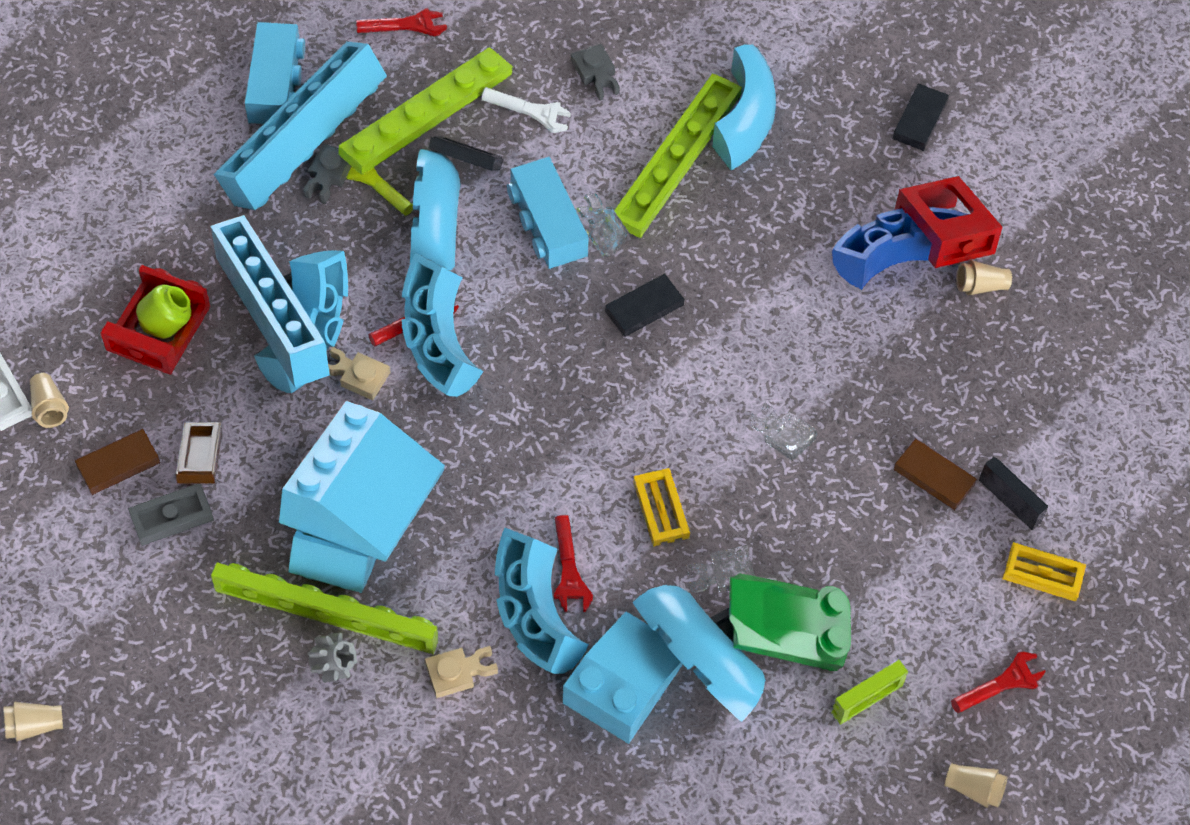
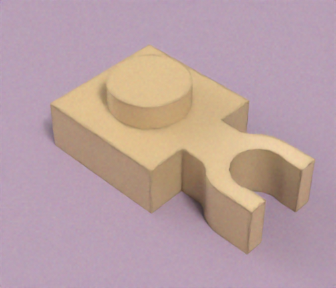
M332 347L330 350L331 358L339 360V363L335 365L328 364L330 375H341V387L373 401L390 374V366L359 352L351 360L345 356L344 352Z
M491 646L480 648L474 655L466 658L462 648L425 658V665L436 698L473 688L472 676L480 675L487 677L498 674L496 663L490 666L480 664L481 659L492 656Z

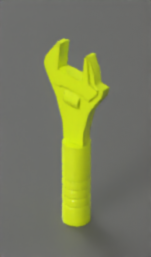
M351 167L347 179L361 181L373 187L375 191L403 215L406 216L412 212L413 204L383 180L374 167L363 175Z

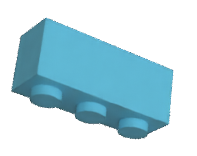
M257 22L245 99L248 123L264 124L296 93L294 92V87L301 85L302 68L301 65H298V59H304L305 39L299 37L298 24Z
M550 156L511 168V183L507 184V192L512 204L518 203L521 209L519 216L524 230H531L533 234L532 244L537 258H544L548 269L588 257L589 237Z

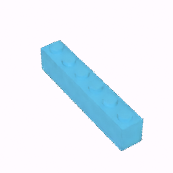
M347 41L213 174L234 206L252 210L263 206L268 201L269 196L280 185L290 179L291 173L301 163L311 158L313 151L324 140L334 134L337 126L345 118L353 115L357 106L367 96L377 90L378 85L387 75L369 44Z
M243 215L212 225L211 232L216 259L294 387L329 376L325 341L246 217Z

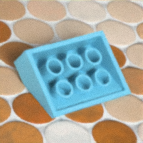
M346 401L282 488L279 523L386 562L442 475L445 465L381 413Z

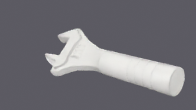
M485 88L482 95L483 101L531 116L552 133L566 131L568 128L567 125L556 123L557 115L571 117V113L560 107L561 103L559 102L535 104L489 88Z

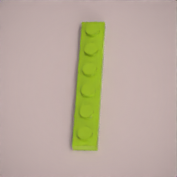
M488 47L340 144L338 155L363 175L483 95L485 88L492 89L512 74L513 66Z
M715 73L711 74L613 211L610 219L611 224L638 238L643 236L713 136L715 123L728 115L741 96L742 86Z
M217 562L211 574L216 592L433 655L438 644L437 626L423 617L413 616L408 618L397 615L392 609L385 606L377 605L374 608L366 606L347 595H339L338 597L328 595L315 586L308 584L297 586L287 583L282 577L274 574L263 576L252 573L248 568L236 563H231L228 566Z

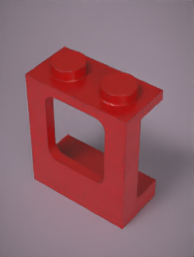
M960 176L899 189L895 210L903 208L904 212L909 214L931 241L932 246L928 260L934 268L995 254L1003 227ZM957 199H959L971 214L942 220L937 218L929 207L953 208L956 207Z
M141 265L138 270L141 284L117 323L114 324L107 321L100 333L106 351L171 375L210 309L207 289L196 281H184L176 278L164 269H152ZM163 284L175 286L183 290L190 300L191 318L179 329L171 342H163L135 330L139 323L136 314L138 303L156 286Z

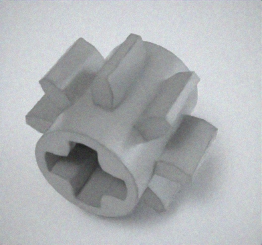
M333 633L314 638L316 646L308 652L311 672L322 674V681L324 683L349 678V670L357 663L354 643L343 641L342 633Z

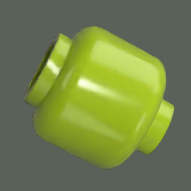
M164 284L156 286L137 305L136 314L140 327L147 334L165 339L174 335L191 318L190 300L187 294L175 286Z

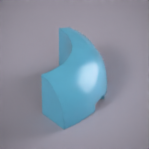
M747 44L734 48L731 73L738 85L742 86V97L736 107L727 116L716 122L714 127L712 147L730 170L743 164L761 147V143L769 130H771L776 110V92L770 67L760 50L754 45Z
M420 149L416 166L419 176H417L414 184L413 210H420L419 217H413V226L411 227L410 263L415 253L447 270H452L455 267L457 212L461 186L459 173L452 161L441 153Z
M340 250L316 252L289 261L292 274V291L325 341L326 351L329 347L335 346L344 321L340 318L343 296L348 297L347 263L344 251ZM269 345L254 355L260 371L275 388L286 393H293L303 386L294 387Z
M415 253L402 291V297L405 298V319H402L401 322L407 347L411 348L414 358L418 363L417 368L423 376L444 394L458 397L467 392L484 372L475 366L465 355L455 333L454 303L462 277Z
M504 527L495 563V575L499 577L500 598L496 599L503 624L506 628H509L518 643V649L528 659L553 674H564L574 668L580 661L589 644L578 639L567 629L554 605L551 576L554 558L558 549Z
M663 585L651 588L640 595L633 604L651 629L657 630L658 634L668 644L669 650L688 670L694 665L696 666L693 671L707 686L706 689L742 722L757 705L763 693L765 685L763 671L740 649L733 648V642L713 622L689 592L678 586Z

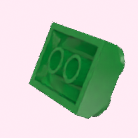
M741 573L730 577L729 620L734 626L733 648L830 671H838L844 667L851 648V607L848 597L841 589L835 586H826L816 590Z

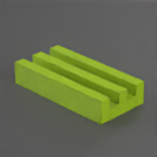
M900 660L895 661L837 697L831 713L840 725L901 688L909 671Z

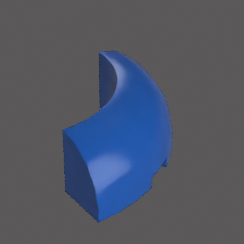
M929 207L935 216L942 220L967 215V213L956 210ZM903 208L877 214L876 220L862 227L857 224L846 232L832 249L833 265L842 278L849 284L862 290L871 278L890 266L907 261H929L928 257L932 243L909 214L904 212Z

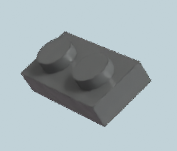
M194 484L128 508L141 546L214 521L201 484Z

